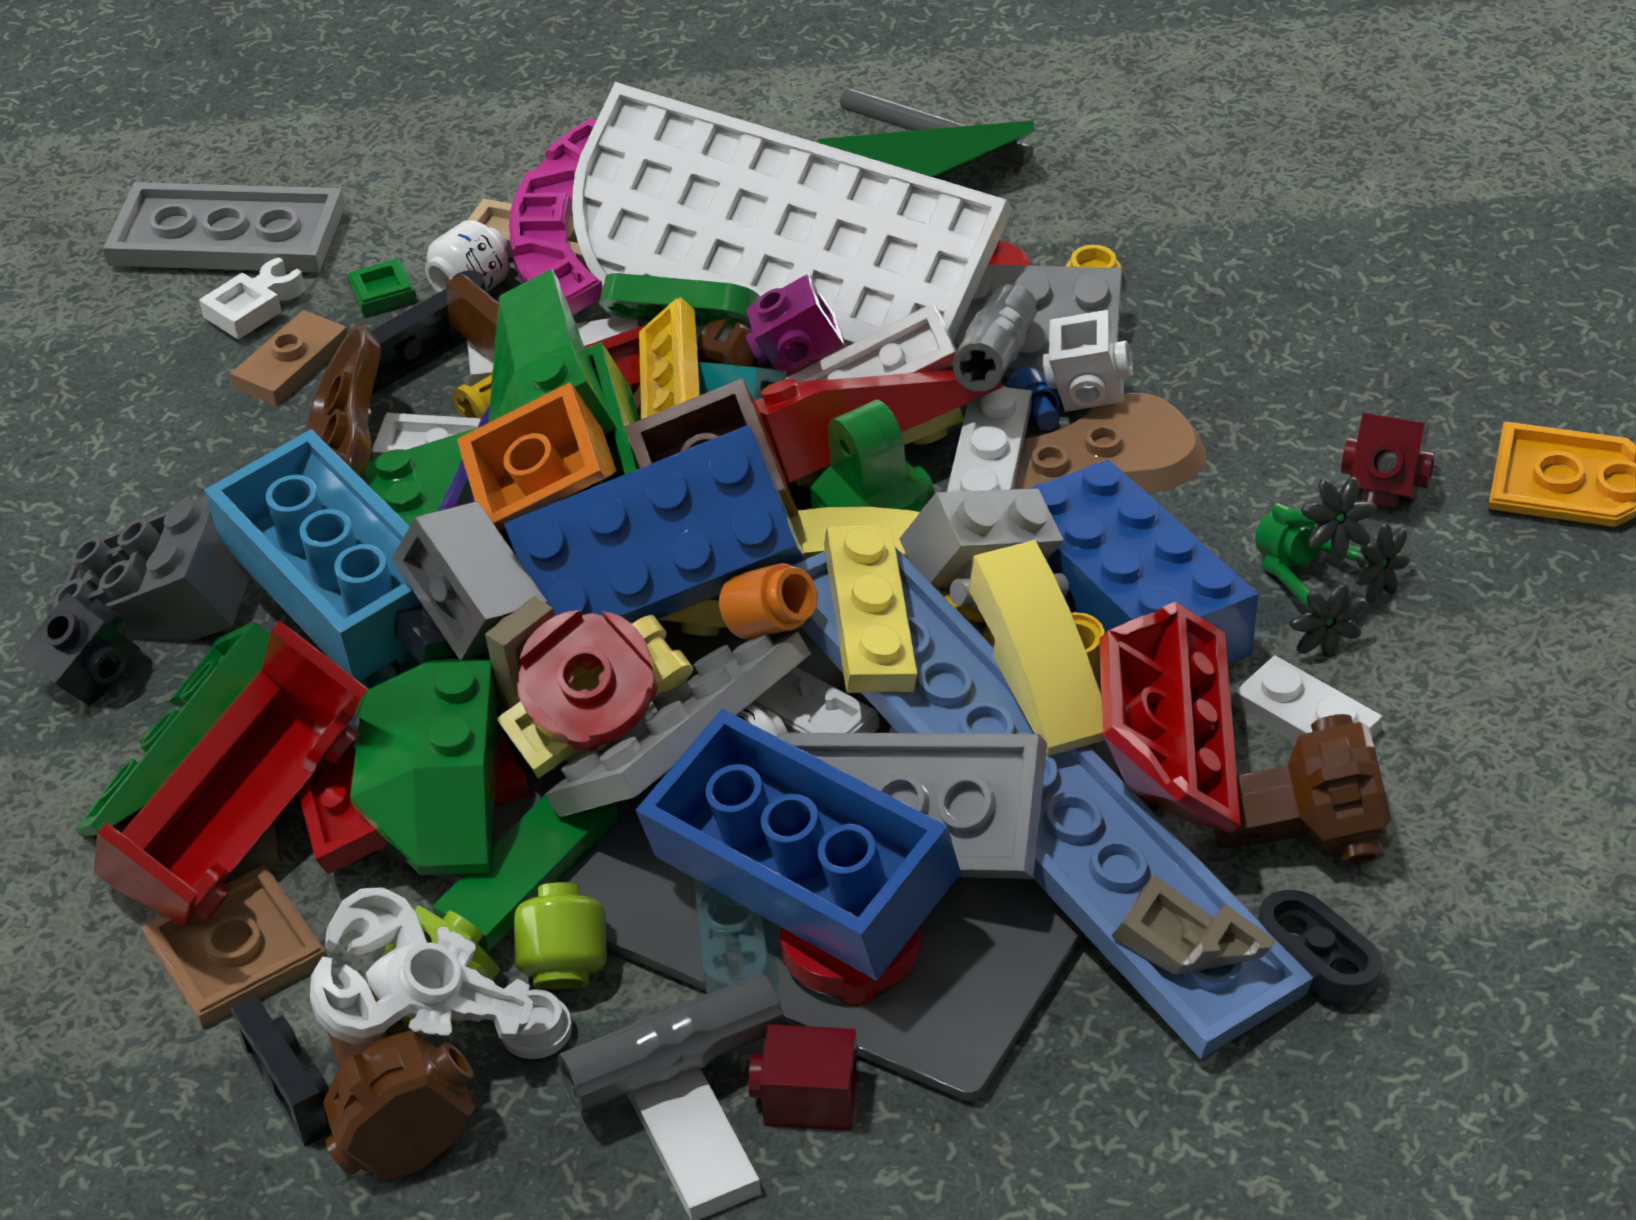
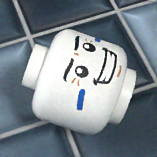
M465 220L429 245L427 263L425 265L428 281L433 289L439 293L447 288L446 282L450 281L457 273L473 270L480 272L484 276L486 292H488L507 278L509 270L508 244L503 235L495 228H488L478 221Z

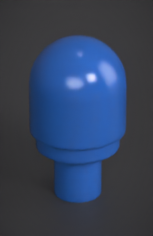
M1026 366L1014 371L1009 377L1006 387L1032 390L1030 415L1033 420L1029 417L1028 423L1035 421L1038 428L1043 431L1054 429L1060 420L1057 413L1059 408L1058 390L1048 388L1044 371L1037 367Z

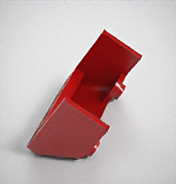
M279 621L271 630L261 671L123 832L120 833L107 822L98 831L94 873L115 890L182 926H186L194 917L205 924L222 905L231 891L223 885L225 880L324 761L327 760L336 766L353 747L359 734L352 726L359 715L368 688L283 622Z

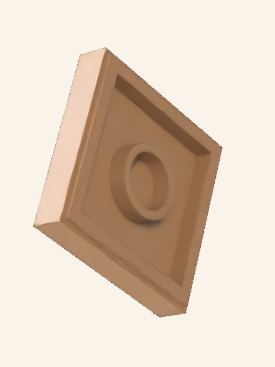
M266 865L225 884L224 886L231 891L222 905L205 924L194 917L186 926H182L163 915L141 926L144 939L202 1028L232 1014L230 1008L256 995L261 999L313 972L322 956L327 957L325 949Z

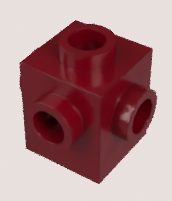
M1362 412L1358 438H1347L1341 463L1342 474L1350 475V478H1357L1359 490L1363 491L1361 501L1372 502L1377 506L1398 509L1400 498L1415 500L1418 487L1429 488L1435 460V452L1425 450L1429 427L1423 422ZM1387 454H1396L1397 462L1395 467L1388 472H1381L1379 469L1381 459Z

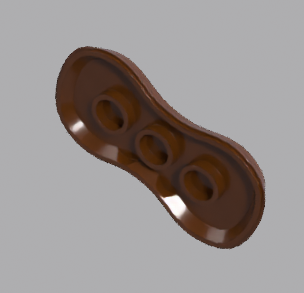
M364 322L357 324L351 329L330 361L314 396L306 430L307 432L312 429L362 480H364L371 453V438L368 430L371 417L369 404L381 354L380 343Z

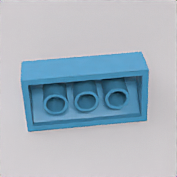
M312 429L204 489L220 543L339 667L360 682L409 652L394 635L396 611L421 608L423 605L392 561V557L410 526Z

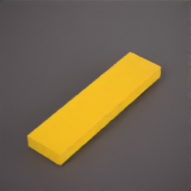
M679 297L639 331L641 419L700 396L695 309Z

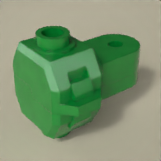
M874 400L830 420L828 424L831 466L827 467L810 487L812 509L826 507H877L921 512L928 501L934 496V486L928 473L922 467L916 466L912 468L905 461L902 432L890 409L880 400Z

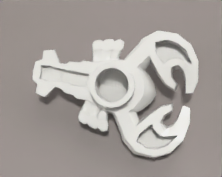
M382 887L359 889L341 902L327 927L325 947L328 951L335 950L341 938L352 930H357L362 936L348 944L347 954L362 955L393 942L395 949L378 959L366 972L368 984L357 971L345 964L338 975L344 985V989H339L333 984L331 976L332 958L322 956L311 975L310 1003L316 1020L332 1037L353 1045L377 1041L390 1026L404 1016L414 1018L409 1024V1027L414 1032H424L425 1034L432 1035L437 1033L439 1035H449L452 1032L451 1019L478 1022L483 1019L493 1020L499 1038L513 1040L517 1032H522L528 1024L534 1003L527 996L530 986L520 979H516L503 989L495 985L493 980L480 975L474 969L468 968L467 966L476 950L475 944L469 939H464L462 935L455 931L450 932L447 927H439L436 943H427L420 918L404 897ZM369 986L379 999L377 1002L375 1001Z

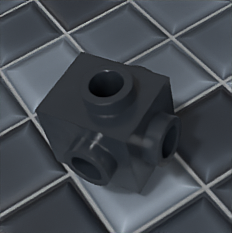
M67 592L19 653L53 683L90 706L100 699L112 682L122 673L124 667L140 647L120 632L127 621L99 599H96L88 607Z

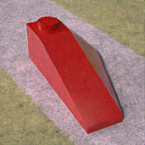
M953 370L804 382L788 379L765 387L761 391L762 398L755 402L785 479L790 483L830 465L828 424L830 420L874 400H880L890 409L898 422L901 432H904L1001 389L1003 386L1000 381L990 390L974 392L966 389L957 381Z

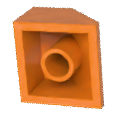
M571 382L457 438L475 502L478 501L498 531L505 528L504 523L556 503L616 472L603 429Z

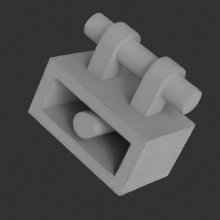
M1039 489L936 492L899 538L909 561L937 590H950V597L955 605H971L977 611L979 609L969 592L974 555L1036 540L1047 561L1064 541ZM1056 573L1054 577L1063 596L1066 597L1069 590L1068 580L1064 574Z

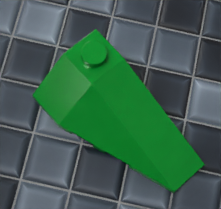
M1033 120L820 138L816 142L938 179L1021 142L1034 132Z

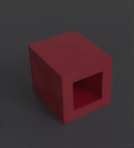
M768 1024L764 1054L752 1053L748 1077L749 1097L761 1098L764 1126L852 1131L859 1078L856 1029Z

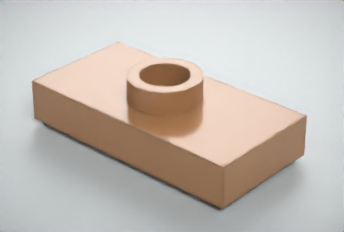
M305 310L301 311L230 373L233 388L278 406L334 356L348 335L347 327Z

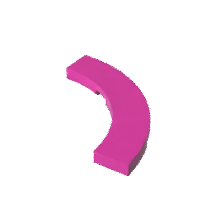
M592 118L567 132L545 151L546 159L535 170L530 169L525 174L515 193L510 209V242L513 261L522 283H525L553 269L572 315L600 300L603 288L602 281L590 273L578 260L570 244L567 243L566 238L567 224L572 211L575 171L580 155L596 123Z

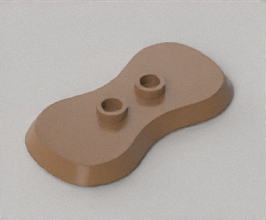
M1124 394V402L1097 406L1067 427L1048 434L1025 438L1014 489H1028L1037 484L1084 469L1090 465L1111 460L1146 493L1159 492L1178 487L1196 476L1206 461V449L1197 431L1173 405L1151 394ZM949 476V478H948V480H947V489H948V484H949L950 476Z

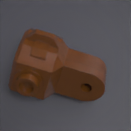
M1336 714L1320 718L1311 724L1312 732L1298 736L1288 765L1237 775L1241 826L1232 833L1213 829L1216 845L1220 848L1228 849L1305 836L1326 858L1341 855L1344 865H1361L1382 858L1384 856L1382 846H1387L1391 842L1393 829L1370 728L1362 722L1353 723L1352 716L1348 714Z
M372 990L371 993L377 1002L379 999ZM404 1016L390 1026L377 1041L358 1045L332 1037L329 1033L340 1071L335 1075L323 1102L332 1135L326 1140V1146L334 1161L349 1174H355L362 1169L364 1171H371L386 1182L422 1170L435 1158L445 1155L455 1147L454 1143L462 1137L475 1110L466 1084L474 1076L467 1059L452 1044L445 1042L437 1048L421 1037L419 1033L414 1032L409 1027L412 1020L410 1017Z

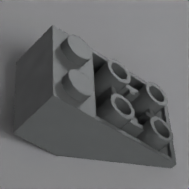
M206 496L194 501L192 499L183 500L167 512L147 520L145 518L136 519L122 530L102 538L95 536L84 541L72 555V567L63 587L55 595L53 605L55 608L67 592L88 607L96 599H99L127 621L120 632L129 639L192 642L233 626L251 574L220 543Z

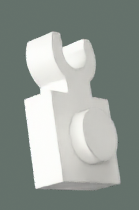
M275 258L265 263L260 269V274L253 279L241 273L199 299L203 317L239 340L281 313L279 301L290 300L303 293L305 285L302 272L296 269L286 275L283 260Z

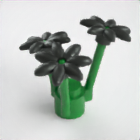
M1355 477L1347 479L1339 493L1330 480L1326 478L1320 479L1318 487L1323 504L1312 503L1304 505L1301 509H1292L1277 503L1272 507L1271 512L1262 518L1256 529V547L1262 555L1266 556L1261 564L1262 569L1277 576L1308 609L1307 614L1296 616L1289 621V625L1293 630L1306 632L1296 648L1300 654H1307L1320 644L1323 654L1327 657H1332L1338 649V635L1349 639H1357L1361 636V629L1351 620L1359 616L1366 609L1368 603L1376 602L1383 590L1388 594L1395 593L1398 580L1394 570L1404 569L1410 562L1409 556L1400 552L1407 538V530L1405 528H1398L1393 533L1391 526L1387 522H1382L1379 527L1376 545L1370 543V535L1357 521L1370 517L1375 513L1377 506L1372 502H1356L1359 494V482ZM1349 539L1352 542L1361 545V548L1350 545ZM1320 550L1333 554L1336 561H1343L1345 558L1356 561L1361 570L1355 578V583L1360 586L1368 584L1366 600L1357 598L1347 601L1349 588L1345 582H1341L1331 592L1327 601L1320 593L1310 591L1289 567H1300L1311 563L1318 556Z

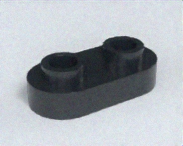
M1281 890L1270 894L1263 900L1259 910L1258 921L1313 977L1310 988L1315 993L1330 1002L1342 1005H1354L1365 1002L1376 993L1382 972L1383 958L1378 948L1317 897L1303 891ZM1289 932L1298 934L1299 936H1293Z

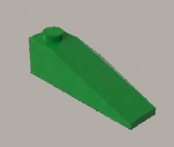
M553 269L500 295L488 423L571 382L602 427L604 435L617 429Z
M254 621L217 639L169 700L172 704L181 706L180 710L177 711L175 708H172L147 730L139 741L141 744L140 749L146 754L139 763L132 758L114 775L75 830L86 838L97 835L106 822L113 826L147 804L261 671L270 637L269 632Z

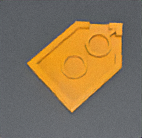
M1504 422L1488 510L1616 527L1636 517V445L1624 437Z

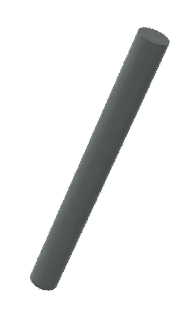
M846 88L840 98V106L842 108L910 130L968 126L851 88ZM1019 142L992 154V156L1025 166L1033 157L1034 148L1032 145Z

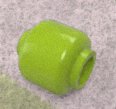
M557 882L540 885L538 887V897L519 904L515 911L514 940L516 968L522 974L533 978V986L538 989L565 990L588 986L590 984V976L601 971L607 959L606 912L604 906L591 897L580 895V885L575 883Z

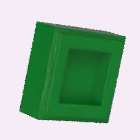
M400 259L390 260L346 274L349 288L363 317L417 302L415 289Z

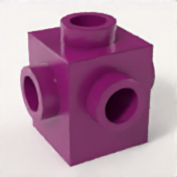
M808 274L783 288L769 290L755 304L746 308L752 332L746 335V339L753 354L762 366L771 362L776 370L786 371V378L845 346L835 314Z

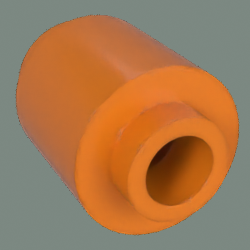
M785 563L733 575L724 583L719 596L720 613L726 627L735 636L742 639H751L764 634L772 635L797 629L814 613L817 606V589L811 576L803 569Z

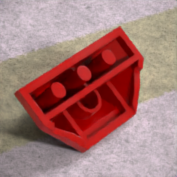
M1177 602L1170 603L1160 608L1157 612L1143 615L1108 630L1099 638L1103 736L1128 789L1133 791L1144 802L1155 804L1180 820L1232 833L1241 826L1225 632Z

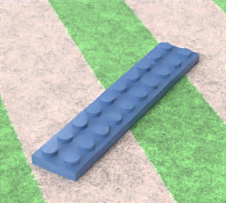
M895 547L917 669L914 692H866L862 694L898 733L1035 734L993 658L994 648ZM825 551L793 565V567L806 571L813 579L817 589L816 609L800 627L843 673ZM1088 745L1051 756L1046 755L1033 879L1200 1059L1308 994L1313 977L1277 941L1259 959L1174 975L1113 938V932L1143 887L1155 875L1212 917L1226 904L1275 939L1133 791L1128 789L1127 785Z

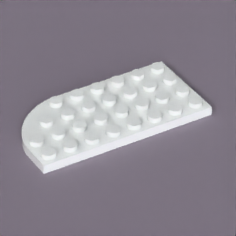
M617 82L614 83L580 155L575 171L572 202L574 228L580 251L591 273L602 281V287L606 275L623 273L733 283L747 287L757 292L761 297L769 290L783 288L808 274L836 316L845 345L843 348L932 303L939 311L953 342L1013 210L1009 202L1000 197ZM638 320V321H640L641 323H643V324H645V325L650 322V321H641V320ZM696 326V339L705 326ZM725 329L719 341L725 342L732 329ZM771 362L765 365L774 368Z

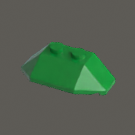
M490 656L471 657L464 660L459 658L431 660L369 689L360 710L359 735L357 737L350 796L352 806L386 841L405 855L406 861L419 875L486 873L490 870L500 724L496 718L501 715Z

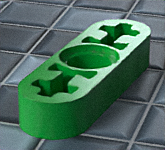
M611 273L605 277L599 306L604 311L621 318L652 321L671 302L681 297L695 309L696 326H706L712 321L727 319L729 324L726 329H733L737 322L752 329L746 308L755 304L760 295L747 287L733 283Z

